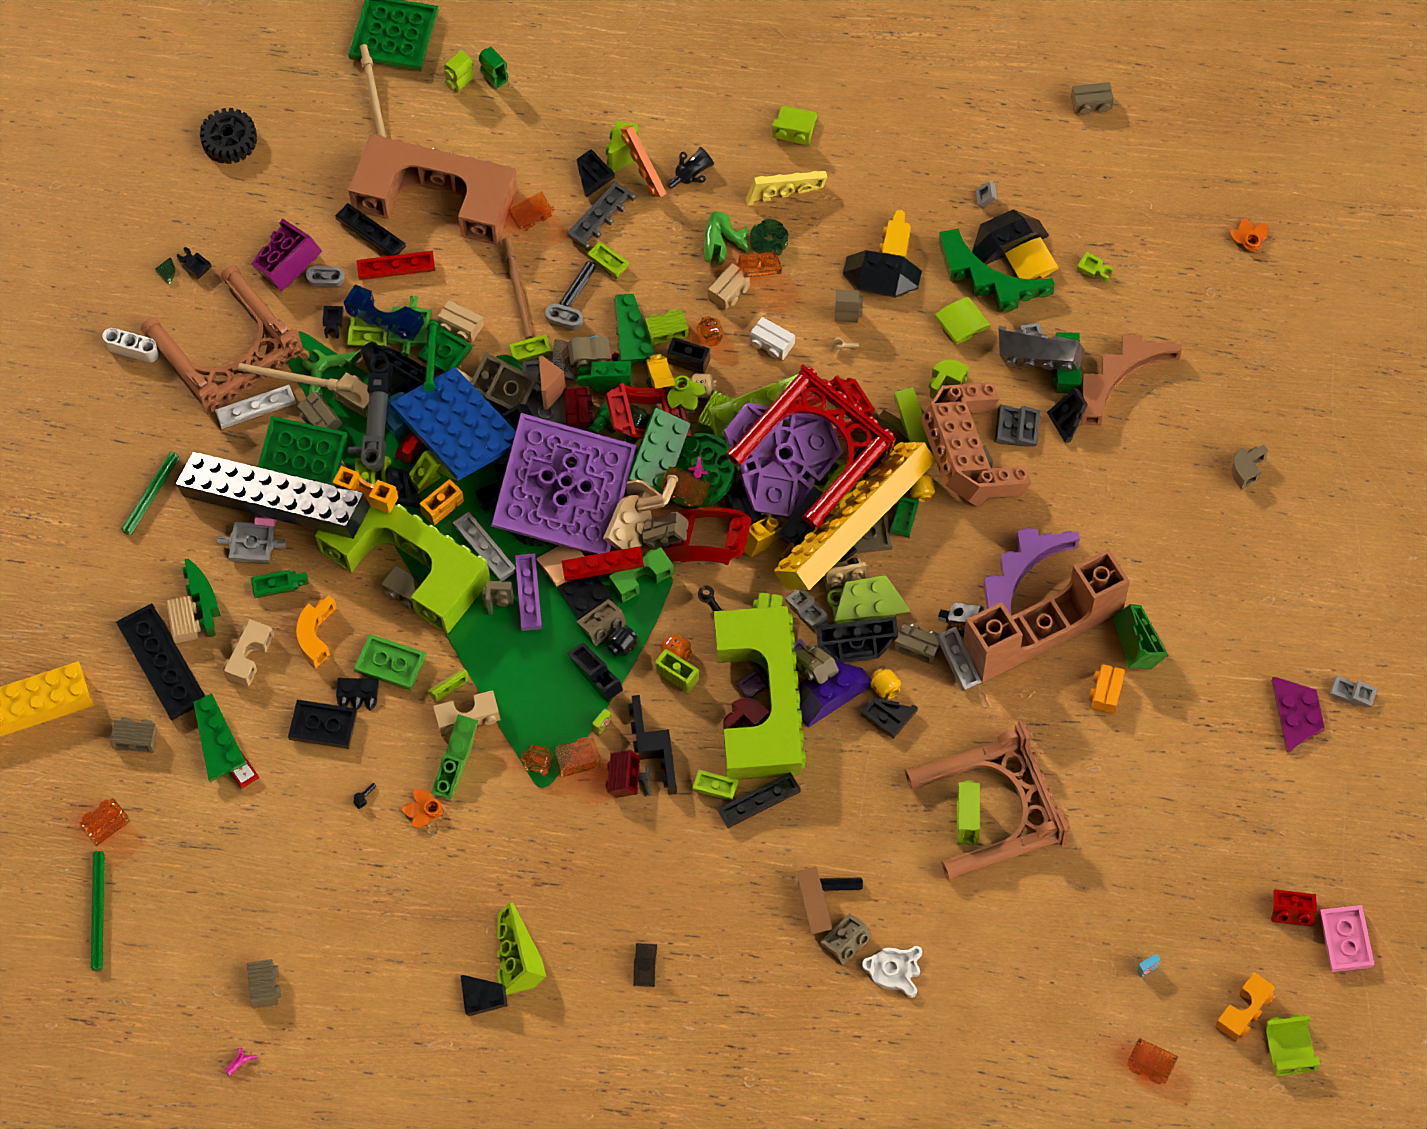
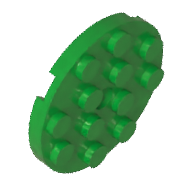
M696 433L695 436L685 439L672 474L678 477V482L670 498L673 503L686 509L708 507L721 500L728 493L734 483L737 467L725 455L729 450V446L725 441L708 433ZM698 457L702 458L701 466L703 470L707 471V474H702L700 478H696L693 472L689 471V468L696 466Z

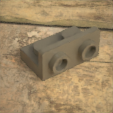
M487 581V586L482 591V600H484V608H487L489 615L493 614V604L501 607L514 604L511 582Z
M609 599L576 621L578 627L590 637L592 644L595 646L607 639L618 627H624L627 624L622 610Z
M849 913L820 943L822 947L837 957L839 963L844 965L859 949L867 944L872 936L866 924Z

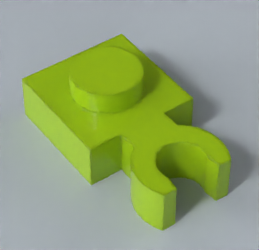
M1088 252L1085 253L1077 265L1078 271L1092 278L1097 274L1104 282H1107L1109 278L1104 273L1113 274L1114 270L1109 265L1103 266L1102 259Z

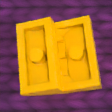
M1041 237L1027 241L1005 253L1017 276L1022 279H1036L1039 276L1044 278L1059 269Z

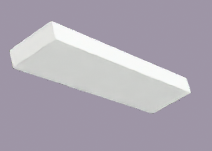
M286 385L216 409L215 412L221 428L224 429L294 405L296 401L290 385Z

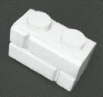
M761 317L757 325L750 332V342L756 349L762 348L767 351L772 358L778 357L784 360L795 344V335Z

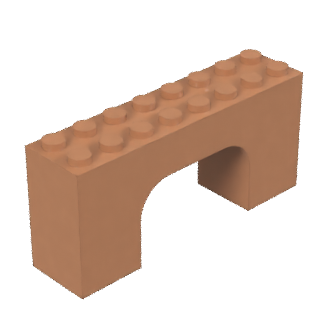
M370 134L348 191L351 205L364 214L389 219L398 194L410 186H422L459 195L464 198L458 215L461 237L498 245L518 186L516 169L509 165H499L491 161L478 160L471 156L465 157L454 152L448 153L436 148L422 147L419 144L405 143L399 139L393 140L381 135Z
M1109 549L1073 566L1071 580L1060 592L1011 616L1003 602H1000L966 619L963 643L982 683L1112 619L1124 609L1130 581Z

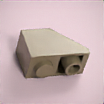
M395 565L382 583L384 595L391 600L396 599L406 609L414 610L411 596L415 593L413 577L410 573Z

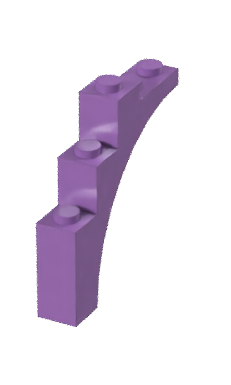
M1024 528L1019 530L1016 538L1018 552L1009 551L1001 554L1000 567L1002 576L991 575L984 578L983 588L986 608L988 609L1003 602L1011 615L1013 595L1025 574L1037 563L1051 555L1078 548L1080 541L1079 532L1045 533L1039 536L1038 529Z

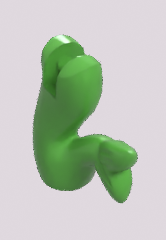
M712 212L709 216L704 236V261L710 263L712 255L716 254V264L723 265L725 263L727 248L721 233L728 240L734 242L737 247L748 252V243L745 239L748 235V227L735 231L732 228L729 215L722 212Z

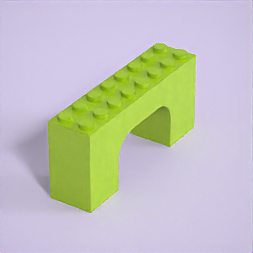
M400 504L394 505L390 514L370 507L354 539L323 531H318L315 534L320 553L351 573L372 548L381 544L393 545L431 569L430 574L411 596L416 615L447 635L483 591V588L487 586V581H491L485 558L472 554L468 547L465 545L460 546L449 535L444 536L439 533L435 526L431 524L428 526L419 516L409 514Z
M788 606L714 611L717 663L752 661L761 665L768 677L771 709L769 718L759 726L724 729L726 773L729 778L741 780L780 777L790 772L792 775H801L802 768H805V750H801L803 748L804 736L803 730H799L802 728L801 710H797L800 709L799 690L795 691L798 689V671H794L797 664L796 651H794L795 638L794 632H790L793 631L792 612L788 613Z

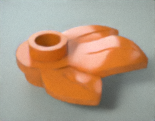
M1244 218L1239 225V230H1230L1232 239L1236 243L1242 244L1246 250L1257 251L1260 249L1262 241L1267 238L1268 226L1266 223H1261L1255 227Z
M414 789L413 796L415 801L401 808L407 817L413 819L412 827L415 828L427 826L431 820L439 818L443 813L442 804L438 800L433 799L429 791L423 789ZM431 808H436L435 812H429Z

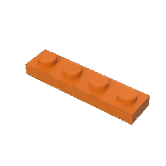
M625 126L621 128V138L631 150L630 156L637 162L641 177L645 178L648 183L647 189L649 193L655 197H662L667 194L634 127Z

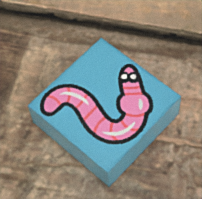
M1157 954L1152 955L1139 964L1137 973L1141 978L1159 967L1160 958Z

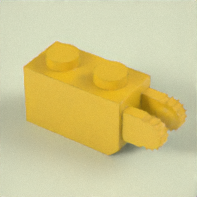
M896 210L893 220H889L888 226L883 228L882 238H885V241L880 243L879 253L906 258L911 226L905 223V211Z

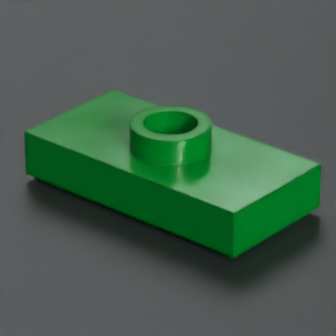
M906 497L899 499L890 534L910 538L919 500Z

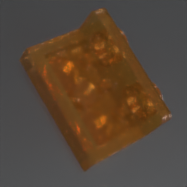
M541 191L510 208L508 211L519 230L524 227L528 230L536 225L535 221L539 219L545 221L552 217L551 213L555 208L550 206Z
M776 251L739 255L737 266L742 270L744 278L775 275L782 272Z

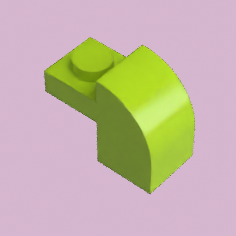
M944 360L937 363L933 367L932 379L928 386L930 388V397L934 398L942 386L964 384L969 376V366L956 360Z

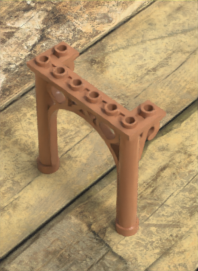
M230 265L225 268L221 273V278L252 314L259 328L255 344L238 361L216 368L197 365L185 355L157 318L151 317L145 320L140 328L145 336L156 342L157 348L199 398L206 414L219 409L222 404L233 400L237 394L243 390H248L254 383L267 377L238 371L239 363L252 365L256 356L260 361L254 366L279 369L290 359L298 357L303 351L297 329L293 330L292 328L288 330L286 325L276 318L242 277L241 271L236 265ZM264 328L273 338H264ZM273 345L275 347L269 354L262 355L259 353L261 346ZM231 372H234V374H241L233 379ZM201 374H203V375H209V376H208V379H207V382L205 381V379L203 378V376H202ZM224 375L228 377L227 381L220 386H217L216 383L213 384L216 376Z
M1023 720L1015 725V730H1009L1000 734L997 737L998 741L915 769L914 767L905 769V776L911 789L968 770L989 769L1004 776L1014 786L1019 795L1022 805V819L1017 830L1009 838L1001 842L943 860L942 868L948 881L956 879L958 875L1057 843V845L1061 844V846L1066 845L1067 837H1069L1068 832L1071 828L1069 820L1063 816L1057 806L1054 807L1053 794L1050 788L1047 789L1045 786V775L1037 767L1038 759L1035 752H1031L1029 748L1030 738H1032L1029 726L1025 727ZM1004 757L1002 760V766L990 762L992 760ZM1011 759L1017 760L1020 763L1021 771L1013 773L1007 770V761ZM1025 771L1029 776L1031 785L1026 784L1020 779L1025 775ZM1036 794L1041 806L1031 805L1033 795ZM1032 812L1040 813L1044 821L1043 824L1039 826L1033 825L1027 820L1028 815ZM1025 827L1034 832L1020 837Z

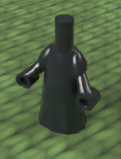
M699 147L684 163L687 154L681 152L679 154V165L675 169L676 176L667 185L670 189H673L680 182L684 184L705 182L706 178L704 175L695 176L714 165L712 158L702 147Z

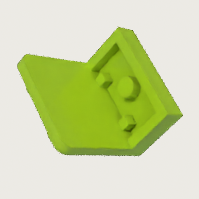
M782 106L777 120L774 119L772 125V138L809 146L817 120V113Z

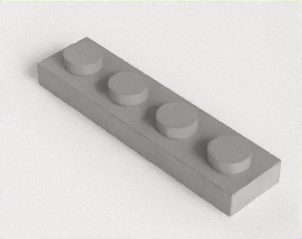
M470 512L453 522L454 528L474 552L486 559L488 569L498 581L502 582L516 572V567Z

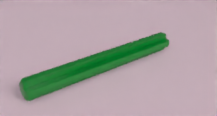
M169 452L123 524L122 532L127 535L133 533L178 462L179 455L177 453Z

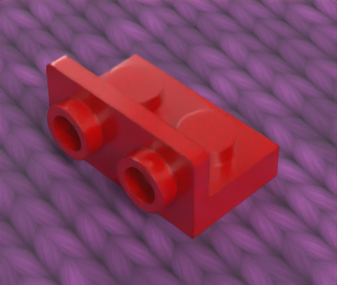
M411 431L396 451L395 458L411 466L425 445Z
M1274 889L1272 922L1314 926L1317 912L1316 894Z

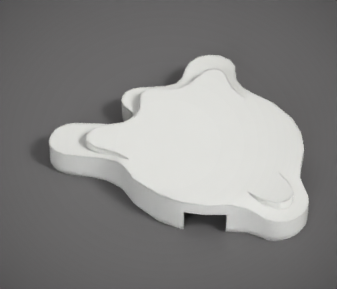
M914 946L908 950L884 948L876 955L865 958L862 962V968L870 975L877 986L887 990H899L907 997L913 998L917 995V988L910 978L920 975L917 960L922 956V949L919 946Z

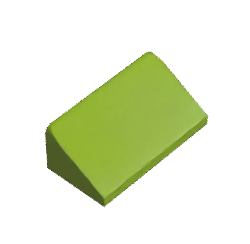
M462 669L428 690V694L434 702H438L469 682L468 672Z

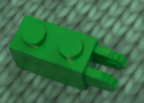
M631 361L592 362L591 366L578 367L577 374L579 376L576 379V383L580 386H592L596 392H609L617 388L620 383L633 387Z

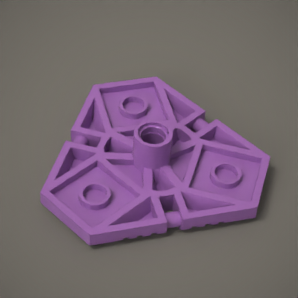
M746 403L723 431L729 448L734 447L769 406ZM797 413L784 418L739 467L742 473L740 477L754 512L790 518L813 488V484L822 479L841 455L842 449L832 423L817 415ZM783 420L788 421L787 427L782 426ZM780 449L784 450L787 454L785 460L779 456ZM752 463L754 470L749 471L747 464ZM804 473L809 476L807 480L802 477Z

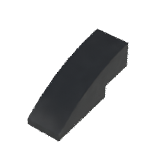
M584 642L567 653L582 675L607 702L623 691L620 680L607 668L606 663Z

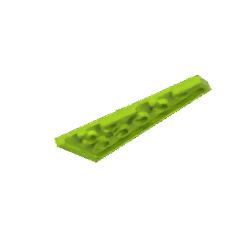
M798 374L706 409L715 436L727 443L723 431L746 403L770 407Z

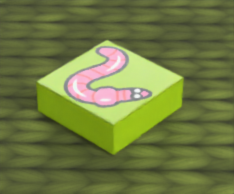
M603 710L592 723L593 732L598 736L612 721L611 713L608 710Z

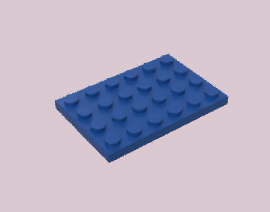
M456 367L434 378L435 390L433 392L424 391L423 385L390 402V408L457 481L511 452L516 431Z

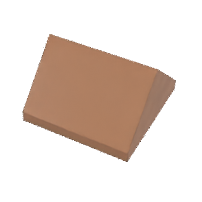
M539 356L544 410H548L564 393L566 389L563 370L545 357Z

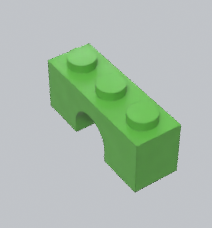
M661 547L656 550H650L643 557L644 567L614 572L609 576L610 586L622 603L640 594L639 584L636 581L638 577L649 575L656 583H659L674 574V565Z

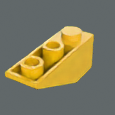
M769 515L750 525L744 552L748 556L753 557L764 551L780 537L778 533L789 518Z

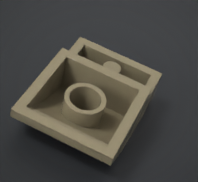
M485 353L471 384L481 395L511 409L518 404H526L537 379L489 353Z

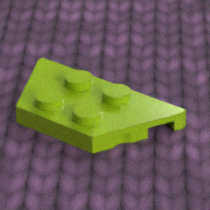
M886 575L874 576L844 583L833 621L895 615L910 612V608Z

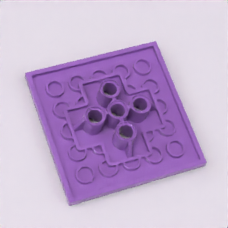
M521 413L491 527L593 555L610 552L611 544L605 541L603 537L617 504L624 496L636 445ZM572 461L575 467L569 468L565 462ZM547 474L550 476L551 480L545 481L542 479L541 475ZM561 480H568L570 486H563ZM580 485L588 486L589 491H582ZM562 498L565 501V505H559L556 499Z

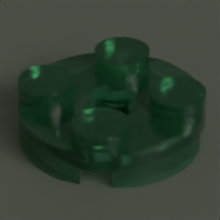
M765 219L757 226L754 225L750 232V243L753 251L765 256L781 255L788 245L787 229L783 227L781 222L773 219ZM772 235L773 240H767L764 237Z

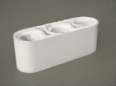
M108 328L103 332L102 337L106 349L112 353L149 363L156 361L159 357L156 342L151 338L116 328Z

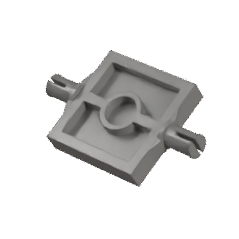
M234 522L230 537L218 536L217 539L218 545L230 546L229 560L236 562L270 564L273 548H286V540H274V526L255 525V523Z

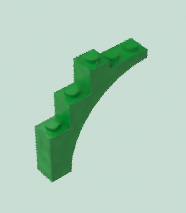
M958 228L939 232V245L950 281L963 280L969 277L974 296H986L994 293L999 312H1010L1017 309L1019 301H1029L1037 297L1045 298L1054 293L1055 283L1053 278L1038 280L1022 279L1003 274L981 262L970 251L963 241Z

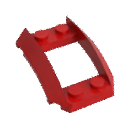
M837 375L829 381L833 389L837 392L841 391L847 396L849 402L859 405L865 415L869 417L873 414L875 408L856 379H840ZM811 393L806 396L809 406L822 402L816 394ZM800 397L790 408L796 406H803L801 402L802 397ZM854 421L847 422V427H845L847 431L849 426L855 424ZM834 428L837 438L842 437L843 435L840 431Z
M620 383L617 388L610 390L606 394L613 430L642 439L645 430L634 427L629 403L661 404L663 411L687 421L681 404L673 409L668 404L667 396L673 388H637ZM688 430L686 438L691 437L690 430Z
M697 507L679 510L676 512L680 513L689 522L688 530H686L687 540L668 545L667 548H662L672 563L675 561H680L681 563L706 561L729 565L731 559L734 557L738 559L744 554L752 518L740 510L721 507ZM719 517L731 519L724 548L689 545L695 518Z

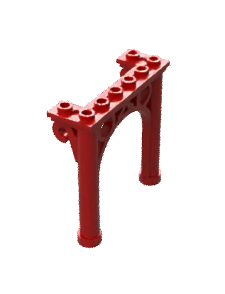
M802 364L799 374L738 443L734 447L729 448L725 455L733 464L740 467L776 425L784 418L793 414H814L831 422L846 441L848 462L842 473L802 516L803 520L810 527L818 530L823 524V520L882 453L885 455L891 453L895 438L891 431L880 427L875 418L865 415L859 405L849 402L844 393L833 389L832 384L828 380H822L818 377L813 368ZM811 393L816 394L822 400V404L817 407L809 406L806 396ZM800 397H802L801 402L803 406H796L790 408ZM827 400L837 408L836 410L828 408L826 411L823 410ZM844 415L855 422V424L849 426L848 431L845 428L847 423L844 420ZM853 430H860L866 435L867 440L863 443L854 442L850 433ZM854 448H856V449H863V448H865V449L860 453V455L853 461V459H854Z

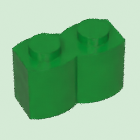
M491 46L482 50L479 55L480 72L497 89L508 81L509 76L506 72L507 62Z

